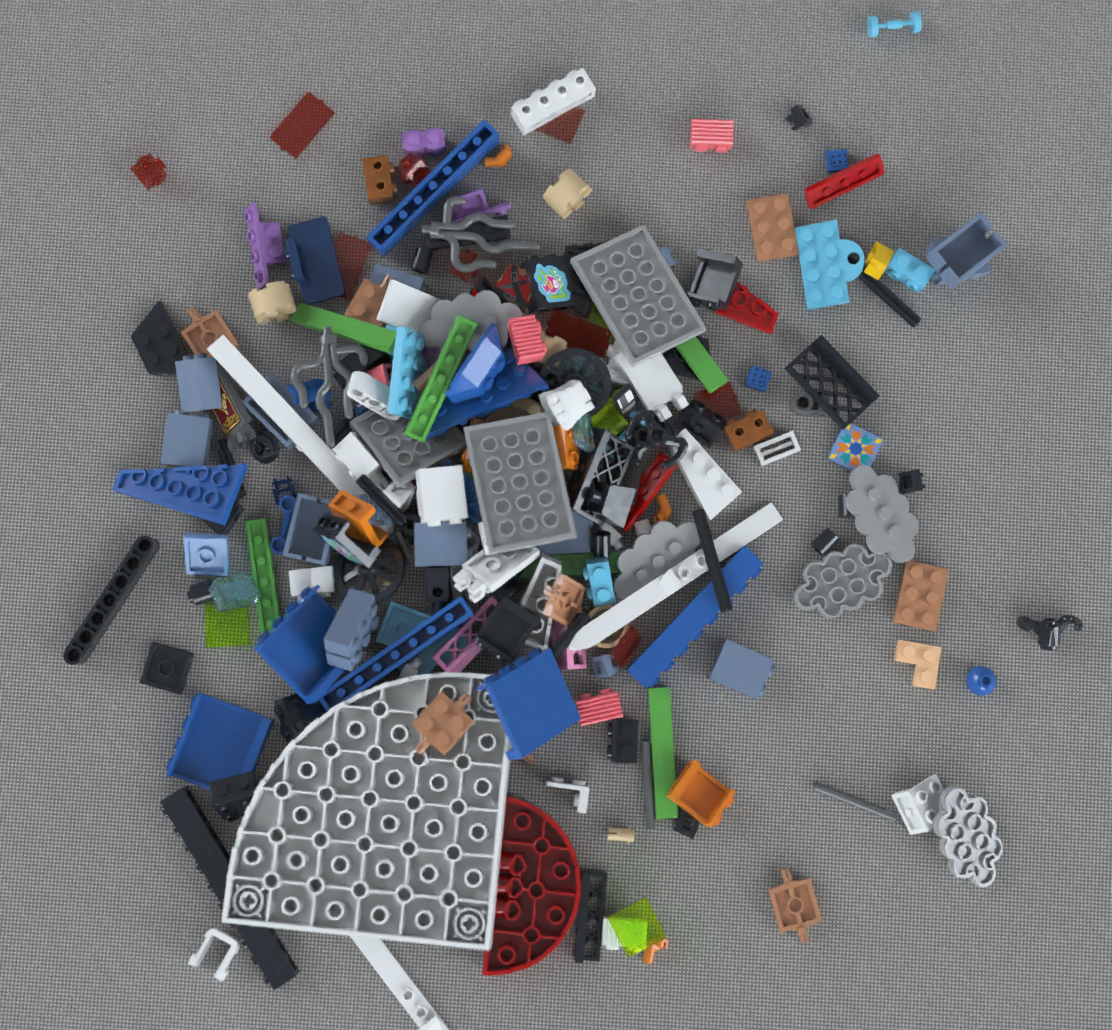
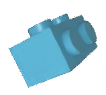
M898 248L884 272L892 279L906 285L908 289L919 293L926 286L935 269L903 249Z
M607 557L585 560L586 567H583L584 579L589 580L590 588H586L588 601H592L594 607L616 603Z

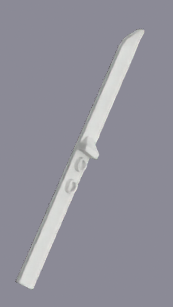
M224 335L207 348V351L297 445L296 448L303 452L339 491L343 490L353 496L356 494H366L349 474L350 469L345 464L342 465L335 458L336 454ZM373 522L374 526L387 533H393V525L382 526L381 522Z
M772 502L714 540L719 562L783 520ZM702 548L583 626L572 639L569 646L570 650H582L596 645L706 572L708 567Z
M350 936L417 1024L419 1030H449L381 939Z

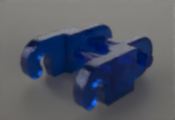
M289 475L286 476V479L279 481L274 478L272 483L273 486L275 485L273 494L277 506L280 505L278 495L281 492L291 491L292 495L297 498L295 486L291 485L292 478H289ZM288 484V488L279 490L278 485Z

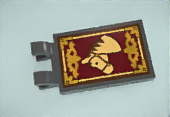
M217 365L222 408L210 409L224 438L226 440L229 439L227 447L232 452L237 448L235 443L238 444L240 449L247 445L245 434L249 440L254 439L257 435L249 425L251 419L226 370L222 365Z

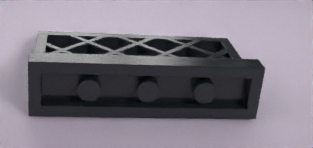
M822 335L784 368L842 430L880 396ZM810 351L817 357V362L808 361V353ZM795 364L804 365V374L798 373L793 366ZM809 366L818 367V376L809 375ZM823 368H827L832 373V377L823 376ZM809 380H817L819 389H813L809 384ZM823 381L832 382L833 391L824 390ZM837 383H841L846 388V393L838 392ZM824 395L833 396V405L827 404L824 401ZM838 397L847 398V406H839ZM852 398L857 399L862 407H852ZM839 410L848 411V420L846 422L839 416Z
M591 427L579 456L578 469L573 471L566 488L571 511L598 525H604L605 522L596 518L594 514L589 512V500L586 499L587 508L583 510L580 508L593 478L596 486V483L600 482L599 475L605 473L607 480L605 483L620 485L635 449L633 446L615 437L607 429ZM608 440H610L611 449L606 451L605 447ZM625 448V454L620 459L618 450ZM613 453L615 462L609 465L607 455ZM600 459H602L604 468L597 470ZM616 467V476L612 478L610 469Z

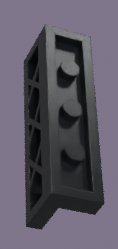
M508 215L495 216L491 218L499 220H508ZM476 221L463 230V232L477 233L487 242L511 238L510 229L489 227L481 221ZM425 234L428 250L434 251L451 248L447 240L430 238V234ZM457 240L459 247L478 244L475 241Z
M581 870V892L577 912L573 957L575 963H583V961L600 962L607 883L606 872ZM591 876L602 877V886L594 892L590 887ZM601 891V897L599 898L597 894ZM595 896L600 902V908L592 914L588 909V903ZM598 913H599V921L595 918V916H596ZM593 918L598 924V930L590 936L586 931V926ZM596 935H597V943L593 940V938H594ZM589 941H592L596 946V956L584 955L585 945Z

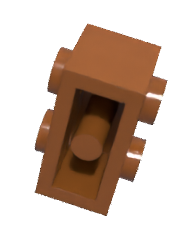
M387 155L362 158L367 197L370 205L395 202L394 195L398 194L396 181L392 182L391 174H395L393 161L389 162Z
M753 409L744 414L745 418L739 421L735 418L725 423L727 427L722 431L733 453L774 433L763 409L758 412L756 409Z

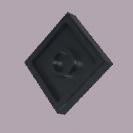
M152 642L140 683L182 695L195 653Z

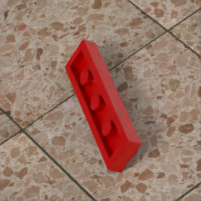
M876 153L804 188L807 206L812 210L884 175L881 156Z
M661 452L633 487L636 489L625 526L622 528L626 532L631 529L678 466L676 464L668 469H663L661 464L670 458Z

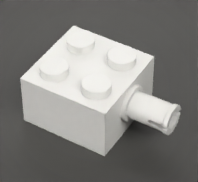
M350 432L332 449L336 453L335 458L342 465L345 464L350 469L349 474L354 480L365 474L382 492L390 485V482L381 473L384 470L383 467L363 444L356 432Z

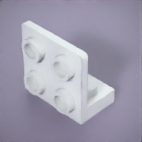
M936 774L931 775L910 789L898 791L891 795L910 835L931 830L935 816L942 811L940 795L944 789Z

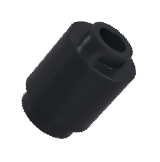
M208 579L191 585L189 587L190 590L187 591L189 601L195 603L196 606L216 600L218 596H221V590L216 579L212 581Z

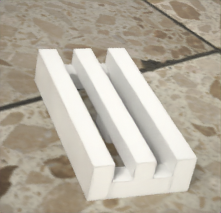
M793 431L753 447L761 467L801 451ZM790 437L792 440L762 453L760 449ZM794 445L795 447L794 449H791L769 459L764 460L763 458L764 456H767L789 446Z

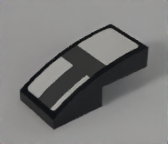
M629 384L623 387L611 399L616 410L622 416L637 403L635 394Z

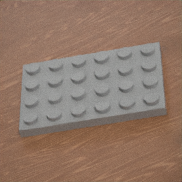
M645 225L571 258V265L631 367L706 331L707 328Z
M549 412L464 427L489 555L577 537Z

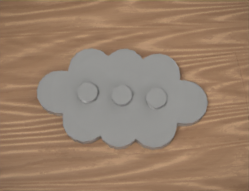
M483 290L475 297L468 293H462L454 301L448 299L438 301L432 308V319L423 322L419 326L418 332L424 334V346L429 348L439 347L441 352L457 315H461L478 323L468 345V349L471 352L491 323L496 324L504 347L508 341L507 323L509 319L522 317V312L514 303H501L499 296L491 290Z
M865 465L856 467L849 476L853 490L846 497L848 511L856 516V529L861 534L866 535L867 546L873 553H888L890 558L896 563L910 561L915 554V546L911 538L917 534L919 524L915 516L909 513L907 498L898 493L897 482L890 475L883 474L877 476L872 468Z
M662 520L654 523L649 533H642L636 536L632 547L625 548L617 556L616 562L620 573L614 578L612 584L614 593L619 598L626 599L694 554V548L700 543L695 523L686 521L675 527L671 522Z
M856 543L849 544L842 552L830 551L824 555L822 561H812L805 565L802 571L804 583L794 590L793 602L797 608L803 611L817 609L821 616L828 619L837 618L844 610H858L864 601H873L881 596L883 593L881 579L885 578L892 571V559L886 553L875 554L872 552L869 554L864 546Z
M949 786L940 795L942 811L933 820V830L941 838L939 844L940 852L949 858L948 868L952 875L962 879L969 878L974 885L987 887L993 883L996 877L994 862L1001 857L1003 852L1002 841L995 836L996 822L987 815L988 805L985 799L976 795L968 796L962 788Z

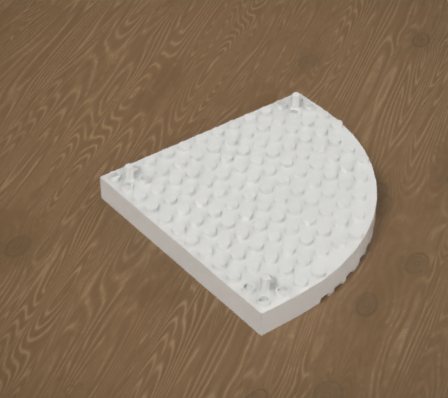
M443 672L417 675L386 682L339 703L319 719L309 724L295 740L288 744L280 757L270 766L268 773L256 788L250 805L245 811L241 826H239L237 832L238 836L235 845L232 848L222 922L489 950L492 947L510 763L505 752L511 749V744L487 689L477 690L476 688L484 683V678L490 675ZM441 691L455 701H458L467 692L472 699L465 705L464 709L467 715L475 721L474 724L445 755L431 745L422 754H419L414 748L423 738L412 723Z

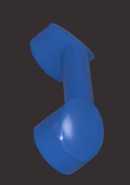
M292 495L283 496L279 503L280 508L284 511L280 535L272 539L270 544L272 551L277 554L283 553L297 500Z

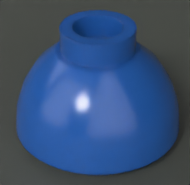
M976 666L967 674V687L975 695H987L996 687V676L988 667Z

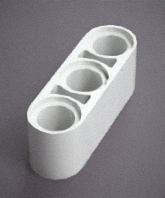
M355 371L351 374L347 389V395L389 420H398L400 418L399 416L387 413L390 387L367 373Z

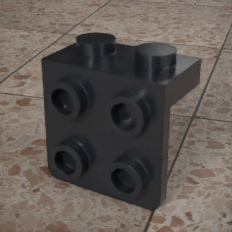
M297 693L274 701V713L279 718L281 724L280 733L285 738L286 743L295 740L309 724L327 713L319 700L307 704Z
M253 771L209 782L212 806L223 820L236 821L239 817L245 815V811L250 805L256 790L255 774Z

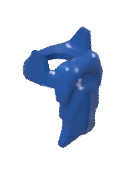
M317 378L303 382L307 391L308 406L314 413L319 412L316 404L312 402L315 401L318 390L325 382V380ZM288 385V391L294 395V405H298V391L293 385ZM331 390L324 397V403L328 409L332 407V403H326L331 397Z

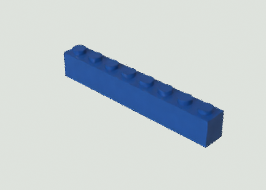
M483 120L366 236L369 245L384 258L500 143L499 133L487 121Z
M743 546L722 568L731 603L733 602L731 597L736 592L740 595L748 586L746 584L747 580L750 577L755 579L762 571L760 567L763 565V562L746 546ZM712 581L698 593L626 670L644 688L648 686L652 688L660 680L658 675L663 670L667 672L675 664L672 660L677 655L681 657L690 648L687 644L692 639L696 641L704 633L702 628L707 623L709 625L713 624L719 617L716 613L720 609Z
M460 596L330 686L319 698V701L328 712L339 703L354 697L360 692L369 690L476 614L465 598Z

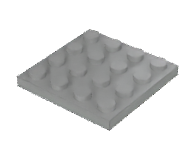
M369 410L351 420L349 426L356 432L363 444L381 464L398 488L416 478L415 472L418 469L434 468L447 458H451L467 448L465 436L456 425L449 428L447 432L428 439L424 443L404 434L410 421L408 418L400 417L398 420H389Z

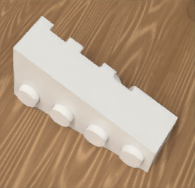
M685 428L676 437L685 438L688 448L683 458L677 464L701 509L705 510L707 521L709 522L739 496L742 491ZM668 446L672 456H674L678 448Z
M544 553L541 554L520 601L522 605L541 616V622L537 628L533 629L525 641V644L535 648L540 647L541 650L548 647L552 619L543 614L545 604L549 599V596L544 594V590L547 591L544 588L547 586L553 587V583L557 579L558 573H561L562 561Z

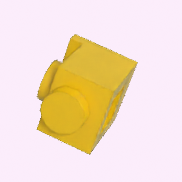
M876 241L866 257L865 263L867 266L864 273L879 280L895 251Z

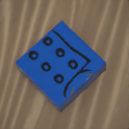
M847 149L825 152L827 173H836L849 167Z
M752 365L745 386L765 393L772 372Z

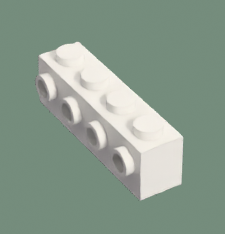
M584 68L578 71L575 69L569 72L562 80L556 79L547 88L534 91L531 97L516 101L513 107H511V116L524 136L593 98L596 88Z

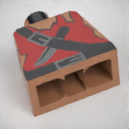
M511 264L495 283L494 287L508 302L516 304L521 311L527 313V306L532 301L526 269H520V267Z

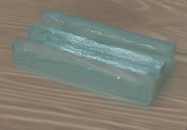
M585 413L573 425L575 445L587 453L595 450L591 415Z

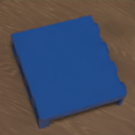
M319 585L311 588L309 586L306 587L299 594L301 598L287 606L285 609L287 613L283 617L279 616L272 622L273 628L269 632L265 631L257 638L258 644L254 647L261 657L307 704L317 702L345 670L327 663L324 637L337 612L317 592L320 588Z
M538 647L529 651L528 657L523 656L514 660L513 666L508 665L499 669L498 675L494 674L484 678V683L476 687L477 690L487 689L512 746L511 749L505 752L508 760L525 757L581 720L550 648L541 650Z
M198 693L197 696H194L190 703L191 713L189 717L186 716L182 724V729H184L182 736L177 738L174 745L176 750L174 757H171L166 765V770H168L166 776H173L210 790L209 782L250 771L255 773L274 719L204 693Z

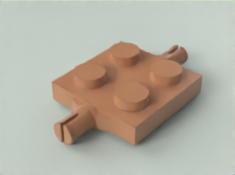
M386 274L381 285L364 278L344 316L385 328L387 324L376 319L389 282L395 278Z
M192 307L187 311L194 321L188 328L181 331V334L194 354L206 353L207 357H213L207 351V348L222 335L235 348L240 346L217 310L205 316H200L196 307Z
M558 573L553 587L547 586L544 588L547 590H544V594L549 596V599L545 604L543 614L558 623L569 627L577 613L580 614L583 610L587 611V608L581 605L586 587L570 577Z
M441 691L412 723L423 738L414 749L419 754H422L431 745L445 755L475 722L467 715L464 709L472 697L465 692L458 701H455Z
M783 868L780 871L784 882L779 886L767 889L779 932L798 931L800 943L809 942L806 928L812 924L822 922L811 879L808 877L801 880H792L790 868Z

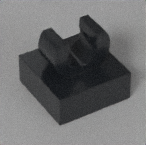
M795 105L791 108L792 114L788 115L785 119L787 122H790L792 119L796 120L795 126L791 128L793 131L799 130L801 127L807 128L813 124L810 116L801 105Z
M920 469L899 473L902 494L922 491L925 488L921 481V477L924 475L920 473Z
M681 810L673 830L693 839L700 822L687 812Z

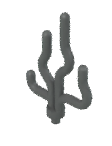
M461 196L451 197L445 202L443 222L431 221V225H422V233L430 234V238L445 239L450 243L451 263L455 269L464 273L472 272L479 268L494 269L497 267V263L494 260H475L469 264L461 263L457 240L475 241L483 250L492 254H498L509 249L538 251L540 249V244L536 242L504 241L498 245H490L477 233L463 232V230L476 221H481L489 227L505 229L515 228L516 223L512 220L493 219L484 213H473L462 222L451 223L452 207L466 203V199Z
M324 327L323 335L320 336V355L316 359L297 363L291 370L290 378L292 385L298 391L300 406L306 408L308 406L307 391L299 379V373L304 369L316 368L323 364L325 382L316 394L315 403L323 416L326 444L328 447H334L335 438L332 416L324 403V397L333 385L332 365L346 379L343 405L345 417L351 419L353 417L352 400L347 395V389L352 373L341 364L339 355L357 353L361 365L368 364V355L366 350L360 345L338 346L337 335L332 334L331 327Z

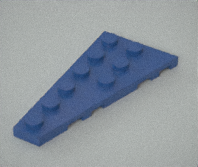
M509 347L504 351L506 361L503 370L497 373L493 379V385L489 390L485 391L483 396L457 403L450 402L447 396H445L426 440L447 432L449 428L460 424L462 426L467 424L468 420L477 416L481 418L493 413L497 409L510 406L511 402L522 397L527 399L534 392L542 390V392L549 389V386L528 364L517 365L514 351Z
M244 463L231 466L225 464L212 467L187 466L175 467L174 469L120 470L112 490L225 526L248 465Z

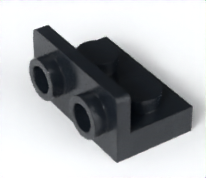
M693 399L675 425L682 430L686 428L696 440L710 449L725 428L727 421L721 414L707 408L703 402Z
M612 719V723H608L607 736H611V745H607V758H611V763H637L638 720Z

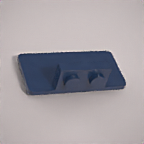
M320 217L288 226L289 239H286L287 247L284 250L287 259L291 260L292 267H289L291 278L299 283L304 303L311 305L343 296L345 294L344 285L327 218Z

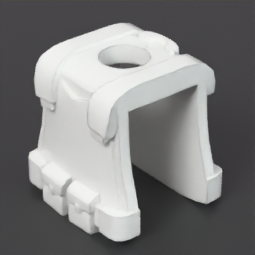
M570 380L556 389L544 391L538 395L544 412L550 413L552 424L554 426L561 425L566 431L572 428L581 416L594 408L592 401H590L589 393L579 380Z
M214 927V929L206 932L203 944L197 954H192L188 964L198 967L214 937H217L231 945L214 975V978L224 981L229 973L227 968L234 954L238 953L241 942L236 937Z

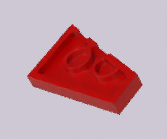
M739 282L736 283L727 311L720 309L712 311V313L771 335L779 316L775 310L748 291L747 287Z

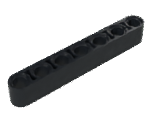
M140 536L136 539L64 650L63 658L67 664L82 665L89 659L158 552L159 544L156 539L149 536ZM149 540L151 547L148 551H144L143 544ZM137 558L139 560V566L137 569L133 570L131 567V563L134 559ZM125 576L127 578V585L122 588L119 581ZM114 595L115 603L112 606H110L108 604V598L109 596ZM99 613H102L104 617L101 624L96 622V616ZM89 631L92 638L87 643L84 640V635ZM76 649L80 653V657L77 661H75L72 657V654Z

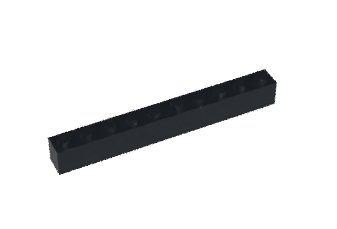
M185 786L160 801L162 804L161 810L165 817L171 819L174 824L172 825L173 831L178 837L181 836L183 839L185 851L194 857L196 869L206 877V885L212 893L215 892L218 897L217 903L223 911L231 857L188 786ZM230 923L231 927L234 930H238L241 935L240 941L243 947L249 949L253 955L251 959L254 965L262 970L264 974L263 980L268 987L276 990L299 974V969L274 928Z

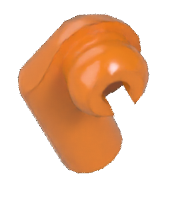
M503 145L496 156L485 157V167L505 166L512 157L511 147Z
M662 494L656 497L660 508L656 515H654L653 520L655 523L662 520L668 521L672 514L666 494Z
M656 935L646 942V948H644L642 962L653 964L655 952L662 948H667L668 939L663 935Z

